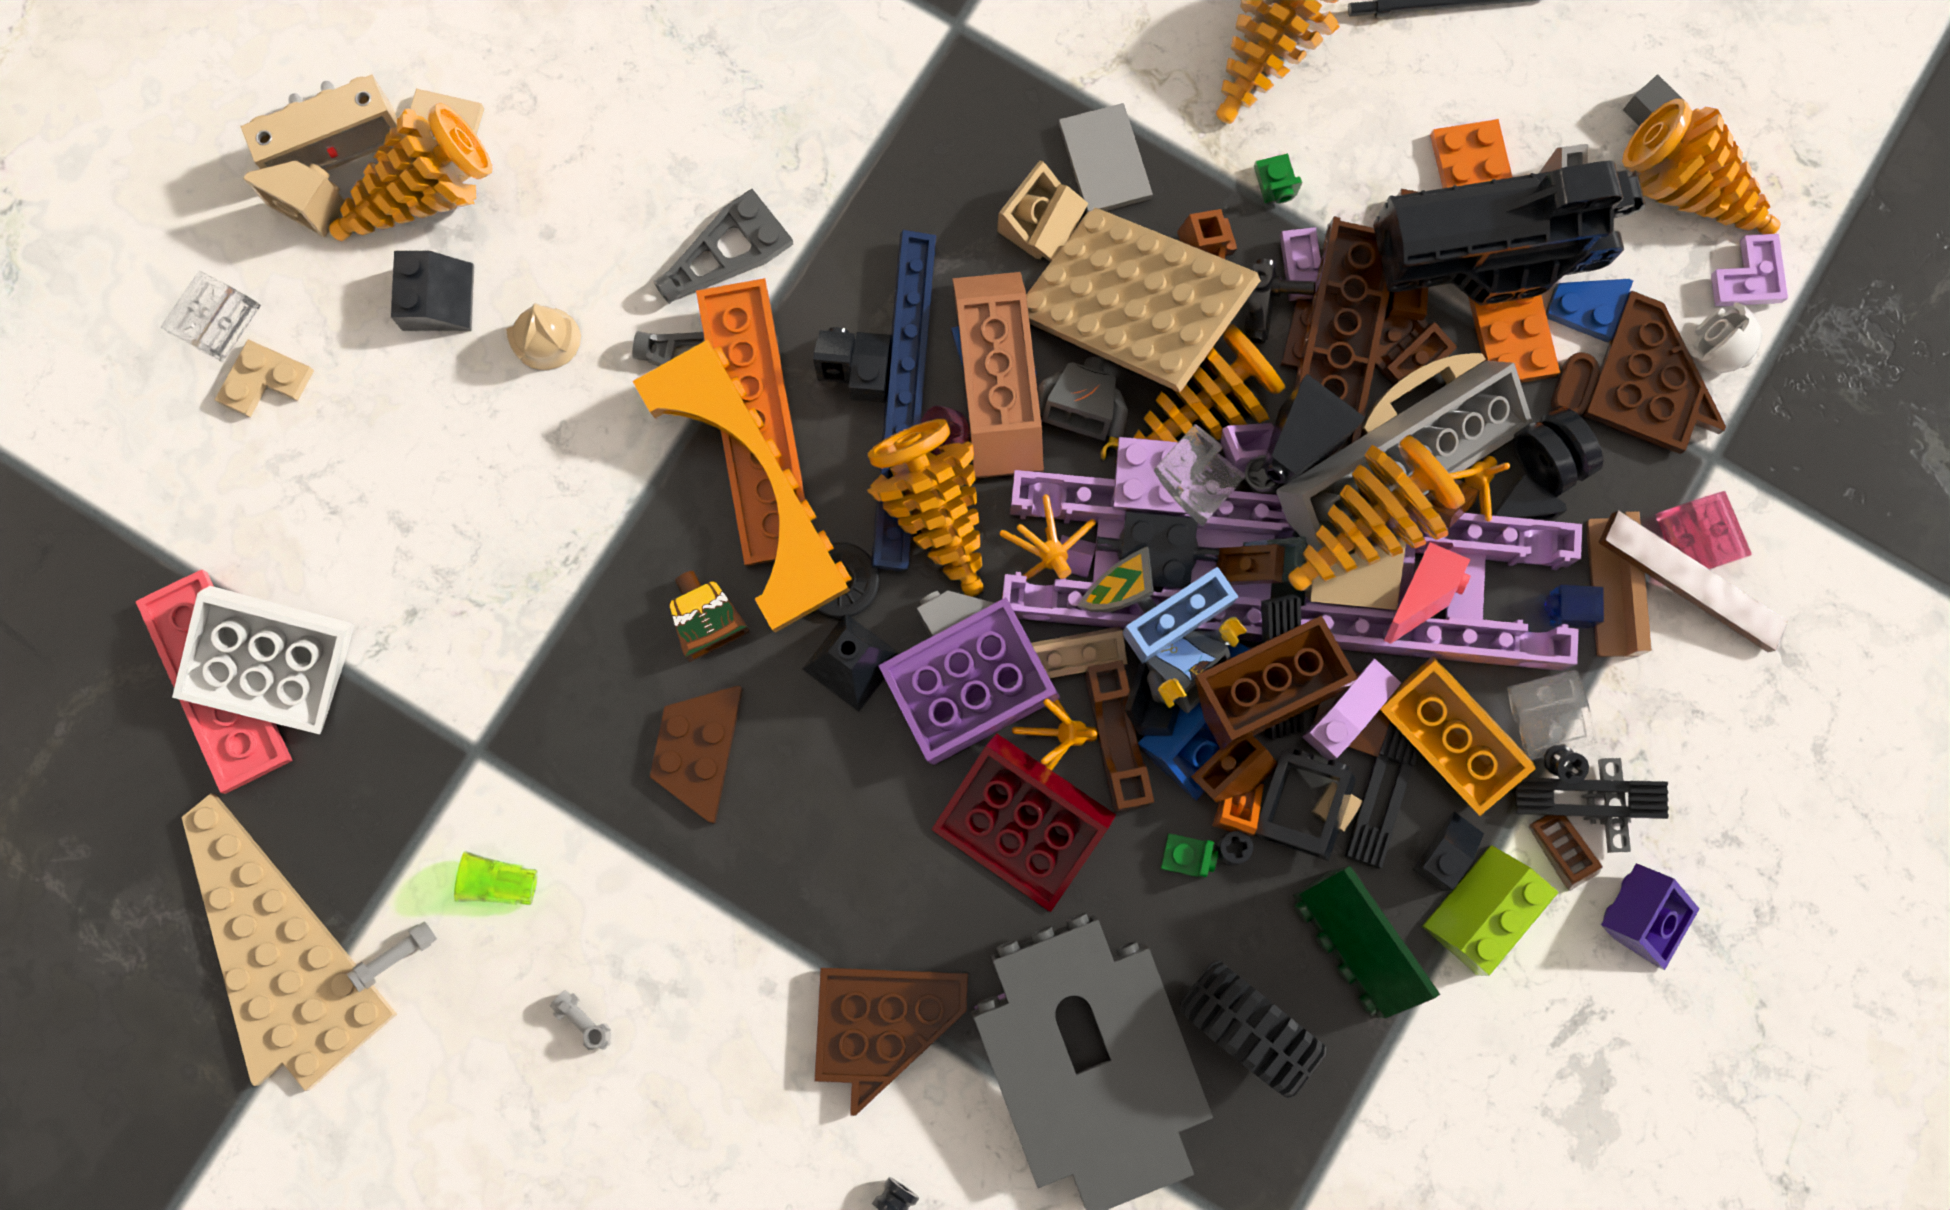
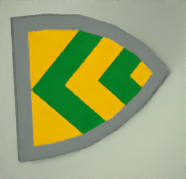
M1146 546L1112 566L1088 589L1077 606L1090 612L1110 611L1111 613L1135 603L1139 605L1144 613L1156 607V603L1150 597L1154 592L1149 548Z

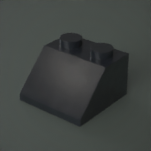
M429 250L394 251L391 318L402 331H472L474 264Z

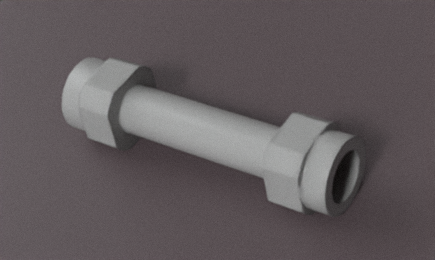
M425 921L409 929L410 936L366 966L361 962L353 967L352 971L347 973V976L358 992L365 988L368 989L377 983L374 977L418 947L423 951L431 946L432 942L437 940Z

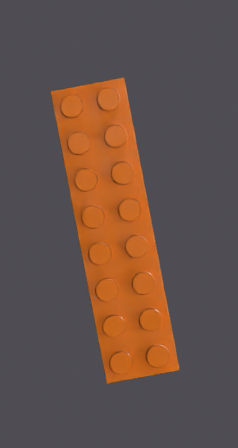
M1499 119L1433 129L1430 137L1442 188L1513 177ZM1542 295L1482 306L1468 297L1481 354L1486 359L1484 361L1515 363L1520 383L1553 378L1560 374Z
M766 279L696 290L705 341L708 340L713 349L718 346L721 347L730 365L724 368L730 379L736 376L747 393L745 397L741 398L748 410L753 407L756 409L765 425L759 428V431L765 441L769 438L773 439L782 455L776 461L782 471L790 469L799 485L793 491L800 502L805 500ZM721 430L744 565L750 566L775 561L779 543V513L772 484L758 459L734 437Z

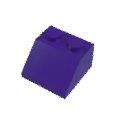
M1636 863L1631 873L1627 874L1623 879L1621 890L1615 901L1605 910L1601 926L1614 940L1658 968L1665 970L1700 908L1675 878Z

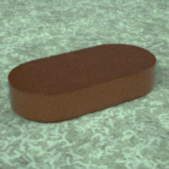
M1579 352L1571 355L1564 362L1551 397L1552 409L1557 406H1566L1575 411L1579 416L1587 409L1600 371L1599 364L1592 355Z

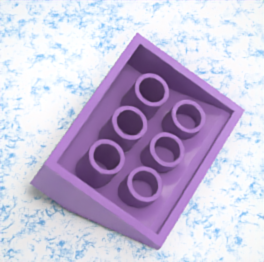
M1006 597L878 665L927 762L932 765H936L1045 707L1043 703L1045 699H1049L1051 702L1060 699L1057 690Z

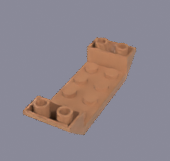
M1021 272L953 278L971 443L973 444L974 452L972 464L974 466L975 479L1014 475L1015 470L1044 472L1041 417L1027 297Z

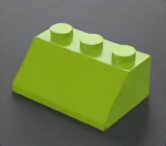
M1490 845L1425 921L1422 927L1477 976H1490L1559 892L1531 867Z

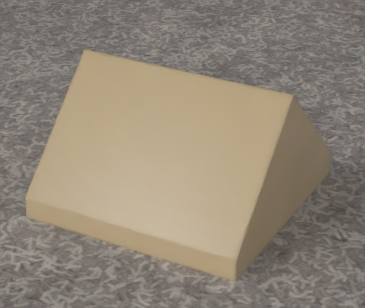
M1039 161L998 215L997 232L1036 259H1041L1043 256L1030 247L1028 242L1059 184H1061L1044 161Z

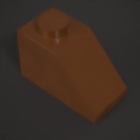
M1252 736L1223 751L1219 749L1191 778L1215 802H1219L1254 791L1276 770L1278 763L1269 751Z

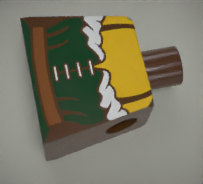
M694 571L683 573L675 579L682 596L669 602L683 654L689 662L751 633L745 621L715 581L701 586Z

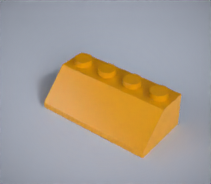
M1434 656L1411 674L1380 708L1388 719L1479 816L1536 769L1531 759Z

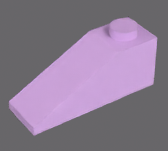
M1373 659L1357 676L1358 679L1334 701L1302 736L1327 761L1339 757L1401 684L1376 659Z

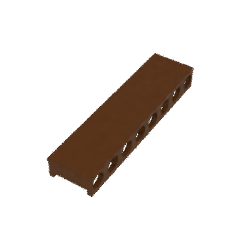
M1334 216L1327 225L1316 279L1315 295L1312 297L1293 391L1308 374L1365 416L1390 292L1387 291L1381 264L1383 256L1379 254L1374 228L1340 221V217ZM1363 422L1332 455L1360 439Z

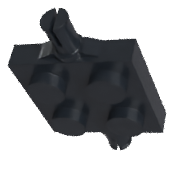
M1125 510L1124 528L1119 535V539L1097 537L1096 551L1116 552L1119 561L1147 546L1149 548L1153 586L1184 589L1191 584L1192 570L1197 560L1218 563L1219 559L1217 556L1219 555L1218 547L1198 546L1196 539L1198 518L1194 516Z

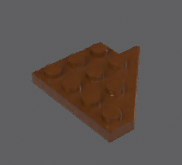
M1631 290L1613 338L1608 345L1600 367L1599 376L1583 416L1682 454L1687 449L1695 425L1716 434L1725 431L1726 425L1665 304Z
M821 968L814 1081L852 1083L850 1116H856L967 1011L968 973Z

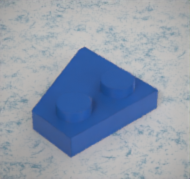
M1614 279L1559 283L1554 288L1546 310L1547 319L1608 343L1613 338L1634 280Z

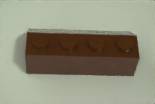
M1322 615L1194 677L1204 720L1221 751L1346 691L1358 679Z

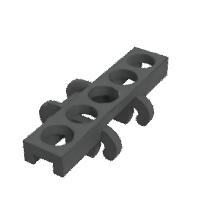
M1621 758L1598 759L1600 780L1624 781ZM1609 762L1613 763L1614 776H1610L1606 772L1605 768ZM1587 791L1588 794L1581 795V798L1587 799V805H1595V798H1604V805L1609 806L1610 800L1616 798L1621 802V806H1626L1625 793L1628 792H1597L1593 794V791ZM1583 817L1584 820H1590L1591 824H1596V820H1600V825L1605 824L1607 853L1631 852L1628 828L1631 818ZM1611 824H1619L1620 830L1614 829ZM1617 834L1621 835L1622 848H1617L1613 844V838Z

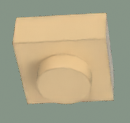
M1334 782L1329 783L1311 812L1325 822L1338 786ZM1352 794L1339 829L1340 832L1346 830L1363 803L1362 800Z

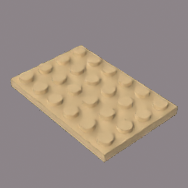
M1094 207L1092 211L1087 212L1073 231L1071 237L1026 294L1029 323L1181 392L1261 280L1258 273Z

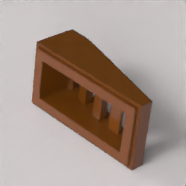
M1545 815L1529 824V829L1568 891L1573 890L1600 873L1603 868L1602 864L1566 816ZM1559 823L1561 829L1546 836L1543 831ZM1564 836L1568 838L1569 841L1558 848H1555L1552 844ZM1574 849L1577 854L1564 861L1562 855ZM1582 862L1585 868L1573 873L1570 868Z

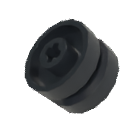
M1557 406L1544 414L1539 422H1531L1514 434L1513 445L1522 468L1530 479L1555 497L1574 487L1577 480L1584 481L1603 467L1602 450L1595 434L1575 411L1566 406Z

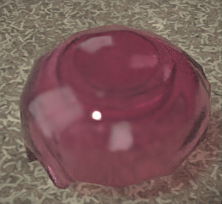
M935 405L926 411L920 423L936 419H945L947 421L950 435L939 446L969 442L970 427L968 420L958 410ZM939 446L930 451L935 456L941 454Z

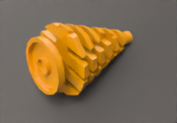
M1241 0L1240 7L1245 14L1250 12L1255 16L1251 20V16L1238 14L1235 28L1245 34L1244 37L1249 42L1233 36L1230 49L1235 51V55L1246 63L1228 58L1226 72L1236 80L1234 83L1223 80L1221 92L1227 98L1216 111V116L1219 120L1232 124L1238 115L1241 105L1250 108L1258 100L1250 93L1251 89L1267 93L1274 87V84L1271 83L1272 81L1261 74V72L1267 75L1272 74L1278 79H1282L1290 72V69L1283 66L1284 62L1278 57H1283L1288 63L1299 64L1306 58L1307 53L1305 50L1300 51L1297 49L1296 45L1305 49L1315 50L1324 40L1320 34L1331 35L1340 27L1337 25L1339 22L1330 11L1324 14L1318 12L1322 4L1316 0ZM1320 0V1H1324V2H1327V3H1336V2H1338L1339 0Z
M1673 99L1655 110L1640 125L1628 142L1623 153L1622 163L1629 171L1634 172L1636 170L1638 173H1641L1639 179L1644 197L1654 199L1661 204L1680 207L1676 210L1689 213L1695 212L1704 218H1716L1717 222L1726 226L1734 223L1735 227L1747 231L1756 227L1757 231L1762 235L1775 234L1780 228V221L1772 214H1768L1767 209L1771 208L1765 194H1760L1759 183L1755 177H1752L1751 167L1748 162L1742 163L1743 152L1736 145V141H1733V135L1727 125L1724 124L1718 108L1705 106L1701 110L1697 108L1692 111L1685 100Z
M442 103L434 105L428 112V121L422 116H417L414 110L404 109L397 119V127L390 129L385 137L384 145L379 146L373 156L379 163L371 162L363 171L365 176L362 180L357 181L350 191L353 199L346 198L340 208L343 217L333 221L329 225V231L335 239L344 241L352 235L353 231L360 235L374 232L375 227L383 230L395 226L394 222L404 224L414 221L415 219L412 215L425 218L436 214L437 211L442 213L452 210L457 206L464 207L475 204L476 185L463 184L462 182L470 177L482 179L491 174L492 163L489 155L470 126L450 107Z
M1230 323L1223 332V337L1237 357L1235 362L1229 366L1212 347L1203 362L1217 378L1212 380L1199 366L1190 378L1200 390L1197 395L1187 385L1184 386L1181 392L1174 390L1185 404L1180 409L1176 407L1166 394L1161 392L1156 402L1169 419L1162 424L1153 412L1149 411L1144 420L1153 432L1145 437L1138 429L1133 438L1177 442L1175 438L1183 433L1196 449H1199L1207 444L1192 425L1197 419L1216 440L1221 439L1223 428L1209 411L1213 406L1231 426L1247 425L1243 417L1226 397L1228 393L1256 422L1261 423L1270 419L1257 398L1243 384L1248 377L1253 376L1272 394L1280 393L1285 389V385L1253 343L1234 324Z
M945 419L926 421L886 438L868 452V458L872 466L878 468L892 467L890 470L893 477L887 479L881 474L867 491L876 501L884 502L883 509L891 517L899 518L898 524L905 532L915 534L918 530H921V534L913 537L915 543L922 549L934 546L931 552L928 553V557L935 564H947L943 568V572L951 580L960 579L964 594L974 597L984 590V585L980 576L976 574V571L982 567L981 553H972L980 547V533L974 530L973 527L979 523L978 510L974 508L967 510V506L976 505L977 503L976 489L971 487L975 481L974 466L969 464L974 456L973 444L966 442L964 444L954 443L939 446L950 435L947 421ZM939 446L941 454L935 456L930 452Z
M1406 435L1398 444L1401 456L1413 472L1409 477L1390 456L1388 457L1374 445L1370 446L1364 456L1374 475L1361 464L1352 473L1353 480L1361 493L1371 502L1370 505L1350 485L1344 486L1340 492V498L1356 521L1353 522L1342 510L1340 511L1333 504L1327 515L1339 535L1334 537L1323 525L1320 527L1315 536L1323 548L1317 552L1311 545H1308L1302 554L1307 562L1301 567L1295 568L1288 575L1289 582L1295 589L1299 591L1305 590L1312 584L1311 581L1318 576L1324 582L1336 578L1330 568L1335 563L1345 573L1357 569L1356 563L1349 555L1352 549L1369 566L1379 562L1380 557L1366 539L1368 536L1386 554H1390L1391 557L1402 554L1403 548L1394 534L1384 524H1387L1412 548H1418L1426 544L1419 528L1435 540L1449 535L1448 529L1440 515L1432 508L1433 505L1423 493L1428 490L1441 504L1449 509H1457L1465 503V498L1446 469L1416 438Z

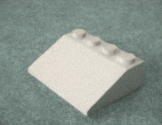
M208 586L197 593L172 698L321 734L346 659L354 623Z

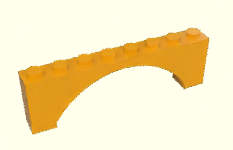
M706 340L632 382L654 418L663 414L681 416L716 427L744 445L765 469L778 505L779 543L771 576L763 594L756 597L755 601L769 626L776 633L850 591L846 582L850 581L851 577L842 561L835 564L828 553L834 547L825 531L822 530L817 533L811 523V520L817 517L807 499L800 502L793 490L798 488L799 485L789 468L784 471L781 470L776 459L782 455L773 439L769 438L765 441L759 431V428L765 425L756 409L753 407L748 410L741 398L745 397L747 393L737 376L730 379L724 368L730 365L721 347L718 346L713 349L709 341Z

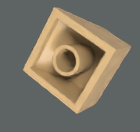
M295 160L247 172L243 178L267 206L323 237H326L329 233V225L341 214L340 208L344 203V199L339 194L341 189L328 180L330 175L325 170L311 163L307 167Z

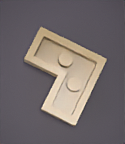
M247 339L215 401L251 418L266 388H270L298 401L314 370L301 362Z

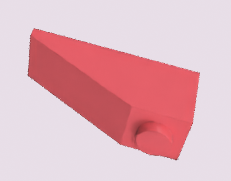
M1430 542L1384 641L1390 644L1448 607L1455 593L1462 595L1471 575L1465 573L1470 559Z

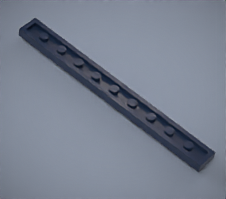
M902 230L900 233L882 441L902 430L920 424L936 243V235L908 230ZM892 467L879 468V476L882 474L887 479L893 477L890 470ZM876 501L871 568L906 572L909 564L911 533L905 532L899 526V518L891 517L883 509L884 502Z

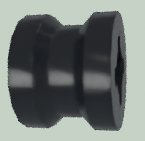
M888 1177L883 1194L876 1196L872 1204L878 1210H908L910 1206L916 1205L919 1197L902 1183Z

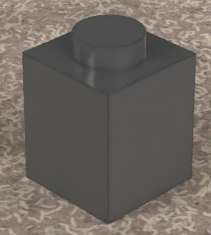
M1657 74L1632 97L1623 111L1640 126L1663 104L1673 99L1683 98Z

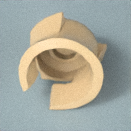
M534 303L532 307L522 312L514 322V325L506 329L510 347L515 355L527 366L539 370L558 368L570 362L576 355L581 341L579 326L571 316L560 309L540 306L537 303Z

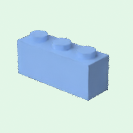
M1216 567L1128 624L1122 634L1143 664L1232 606L1237 600L1238 595L1220 569Z

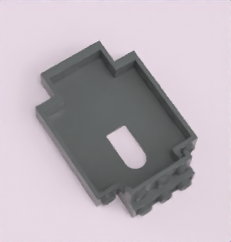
M1081 913L1066 920L1067 926L1054 931L1052 926L1045 927L1033 932L1031 940L1018 944L1017 940H1012L996 947L997 953L990 955L1005 998L1000 1000L998 996L986 998L978 1002V1008L971 1012L1037 1188L1072 1175L1085 1210H1109L1193 1176L1192 1167L1178 1132L1210 1120L1213 1116L1150 949L1144 943L1138 945L1137 941H1133L1116 948L1117 954L1112 955L1099 920L1094 915L1088 917L1087 913ZM1069 996L1082 997L1089 1003L1110 1060L1075 1073L1055 1019V1011L1058 1004Z

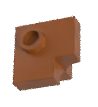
M1222 209L1190 214L1177 231L1180 242L1223 259L1227 255H1233L1237 250L1229 220L1224 218Z

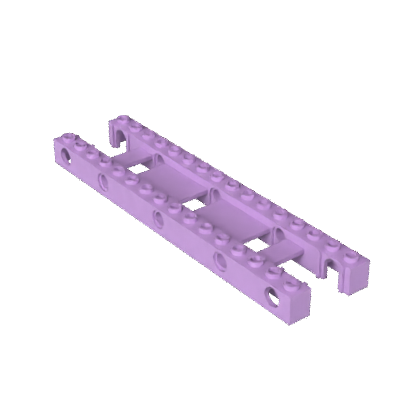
M1015 470L1010 514L1020 515V519H1026V516L1046 518L1042 499L1044 494H1047L1050 498L1054 519H1064V523H1069L1070 520L1088 522L1090 519H1094L1098 523L1097 537L1119 539V535L1124 528L1125 511L1113 510L1115 479ZM1187 486L1186 513L1184 516L1198 518L1196 533L1198 546L1223 548L1274 544V540L1301 542L1292 536L1294 528L1287 522L1278 495ZM1464 513L1448 529L1449 535L1438 540L1433 539L1419 528L1426 544L1418 548H1412L1406 544L1397 610L1414 576L1415 553L1424 554L1430 542L1470 559L1465 573L1471 575L1463 594L1455 593L1450 605L1446 607L1445 620L1429 618L1391 644L1385 642L1384 639L1397 610L1310 602L1306 596L1305 603L1301 606V625L1322 615L1341 650L1423 658L1434 656L1436 659L1564 671L1577 665L1578 629L1568 628V624H1561L1548 632L1534 633L1527 632L1528 624H1523V620H1516L1513 623L1483 620L1485 560L1508 562L1509 566H1514L1516 563L1551 566V570H1557L1560 567L1567 568L1581 559L1582 524L1492 516V520L1487 522L1484 515ZM1384 524L1392 533H1395L1387 524ZM1370 536L1366 538L1368 541L1372 540ZM1095 551L1093 582L1072 581L1064 578L1055 579L1053 585L1042 586L1027 583V576H1021V572H1016V575L1005 574L1002 599L1005 597L1008 599L1018 619L1109 628L1121 627V629H1125L1128 624L1145 614L1137 603L1118 609L1113 613L1110 611L1090 612L1077 606L1088 589L1106 571L1119 562L1116 552ZM1197 560L1192 570L1191 583L1215 569L1216 563ZM1271 583L1231 585L1238 595L1233 605L1195 629L1215 631L1220 628L1224 621L1231 617H1236L1247 630L1245 634L1237 636L1238 640L1262 642L1261 601L1270 599ZM1164 587L1161 593L1154 592L1150 597L1158 606L1182 589Z

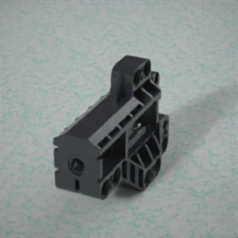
M1609 160L1568 166L1538 174L1531 173L1530 175L1500 180L1492 179L1487 182L1462 186L1454 185L1449 188L1430 191L1422 190L1421 192L1398 196L1390 195L1380 210L1379 216L1374 220L1373 227L1379 254L1383 256L1381 264L1387 291L1401 292L1452 283L1478 305L1482 306L1535 297L1547 292L1565 275L1595 271L1609 266L1624 251L1621 233L1614 231V218L1638 213L1646 207L1638 172L1635 170L1628 177L1627 170L1617 172L1615 162Z

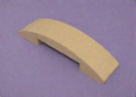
M1479 353L1450 356L1429 363L1410 373L1387 390L1373 404L1365 415L1366 418L1363 421L1360 438L1397 415L1390 404L1391 402L1438 373L1441 374L1446 384L1486 360L1485 357Z

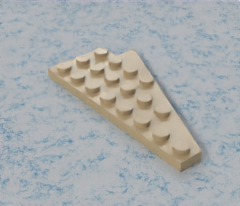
M210 793L182 817L250 1081L253 1086H259L284 1065L305 1091L311 1090L394 1018L397 1013L374 985L358 992L347 976V973L353 970L352 968L356 966V963L216 794Z

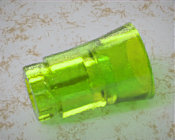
M464 851L456 875L454 901L532 905L537 886L538 870L524 868V865L502 862Z

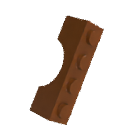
M1120 660L1087 667L1084 674L1114 812L1150 806L1154 803L1147 766L1140 753L1135 728L1124 711L1130 694L1124 662Z

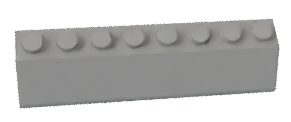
M1484 361L1288 484L1277 489L1276 492L1287 522L1317 552L1323 548L1315 536L1322 525L1334 537L1339 535L1327 515L1333 504L1355 522L1356 519L1342 502L1340 492L1348 484L1370 505L1371 502L1361 493L1353 480L1352 473L1361 464L1374 475L1364 456L1371 445L1382 450L1388 457L1390 456L1409 477L1413 472L1404 461L1398 448L1400 440L1406 435L1413 436L1423 444L1448 473L1465 470L1512 440L1517 431L1533 422L1515 363Z

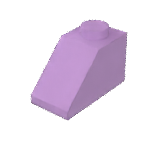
M1272 423L1233 425L1222 429L1221 446L1233 475L1245 474L1246 466L1250 460L1260 455H1266L1274 429Z

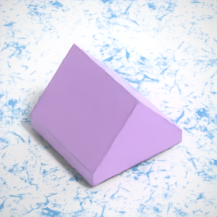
M1062 535L1061 544L1065 543L1070 537ZM1079 539L1066 551L1068 554L1066 562L1072 571L1071 574L1085 578L1088 577L1094 556L1095 543Z

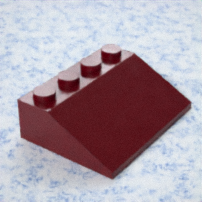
M996 733L985 746L931 830L1051 912L1109 829L1116 814Z

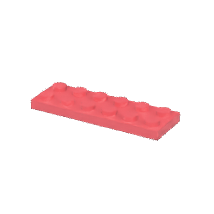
M202 569L135 601L174 688L197 593L208 586H213L208 573ZM179 699L220 793L226 794L292 761L276 723Z

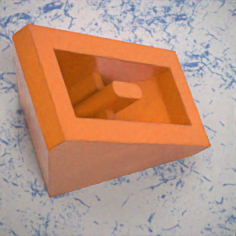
M1260 784L1254 791L1220 801L1212 826L1229 832L1241 831L1248 836L1254 835L1258 825L1264 784Z

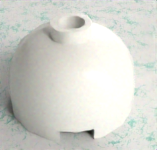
M1734 303V308L1727 312L1720 308L1697 327L1695 333L1699 337L1694 345L1688 344L1687 349L1697 363L1713 372L1726 373L1739 368H1745L1755 360L1761 344L1762 332L1759 321L1743 304Z

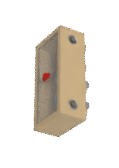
M371 74L366 77H356L348 84L336 89L330 81H323L320 86L321 92L305 101L302 100L299 94L292 93L288 97L289 104L282 110L270 115L257 116L249 123L240 127L253 160L260 169L297 160L307 167L312 163L325 171H329L374 153L379 146L384 145L385 137L390 129L397 127L398 118L393 106Z

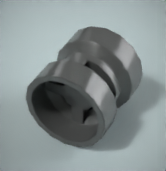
M1260 455L1250 460L1245 469V478L1254 493L1277 495L1276 490L1284 486V484H1278L1272 480L1268 482L1270 479L1262 468L1266 455Z

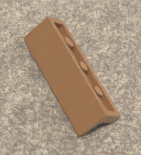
M1639 511L1623 513L1641 525ZM1609 518L1589 519L1586 522L1597 656L1638 657L1652 651L1645 573L1598 543Z

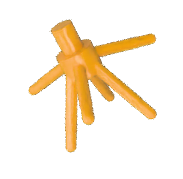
M1486 456L1482 462L1474 463L1471 468L1449 474L1453 480L1464 478L1465 483L1469 487L1479 490L1480 514L1485 516L1487 522H1490L1492 520L1489 483L1494 478V474L1508 470L1510 464L1503 463L1497 465V460L1493 456Z
M1044 494L1042 499L1047 527L1045 528L1047 541L1045 543L1022 524L1017 526V530L1034 545L1005 530H1001L999 534L1001 537L1042 559L1040 563L1022 575L1027 576L1026 581L1045 568L1054 569L1058 577L1064 579L1072 572L1066 562L1068 558L1066 551L1096 524V521L1090 519L1065 543L1061 544L1057 539L1050 498L1047 494Z
M1045 699L1043 701L1044 705L1062 721L1058 729L1013 727L1012 733L1058 736L1061 744L1041 759L1043 765L1053 770L1070 746H1081L1085 741H1095L1098 732L1095 727H1086L1082 721L1071 720L1059 700L1051 702L1049 699Z

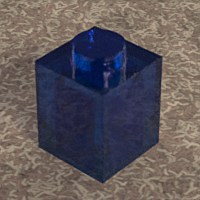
M1560 585L1550 591V595L1547 596L1545 602L1546 614L1550 616V626L1568 624V627L1593 628L1603 623L1604 588Z

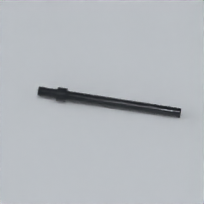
M1373 0L1349 3L1348 15L1350 17L1374 14L1375 18L1389 17L1391 13L1538 0Z

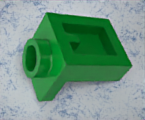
M1288 153L1255 161L1254 170L1264 203L1276 201L1278 204L1286 203L1297 196L1302 186V180L1300 176L1295 177Z
M1168 833L1160 870L1200 879L1207 878L1208 872H1214L1218 858V851L1213 850L1214 841H1201Z

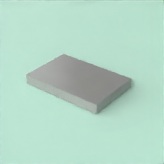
M1124 103L1059 119V128L1080 195L1088 202L1085 209L1086 214L1092 211L1094 207L1108 211L1152 199L1153 193Z

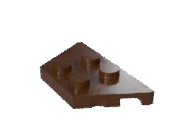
M741 686L730 687L667 705L663 711L650 778L709 823H716L743 692Z

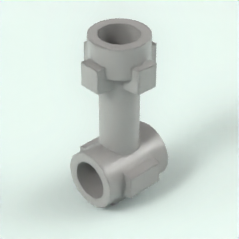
M565 990L559 994L550 1005L555 1011L553 1015L558 1020H562L566 1016L584 1034L583 1045L588 1050L595 1048L605 1050L611 1044V1028L606 1023L596 1025L576 1006L580 998L574 993L570 994Z

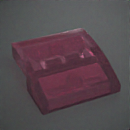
M1726 491L1705 496L1655 514L1666 542L1709 570L1752 555Z

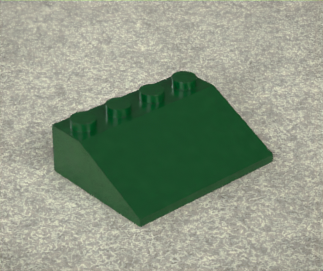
M1351 866L1327 871L1292 895L1297 901L1294 905L1296 912L1305 923L1311 922L1318 932L1315 936L1317 942L1327 954L1332 952L1340 963L1336 967L1339 974L1347 984L1351 985L1354 983L1361 993L1358 1000L1370 1016L1375 1014L1377 1018L1386 1019L1441 995Z

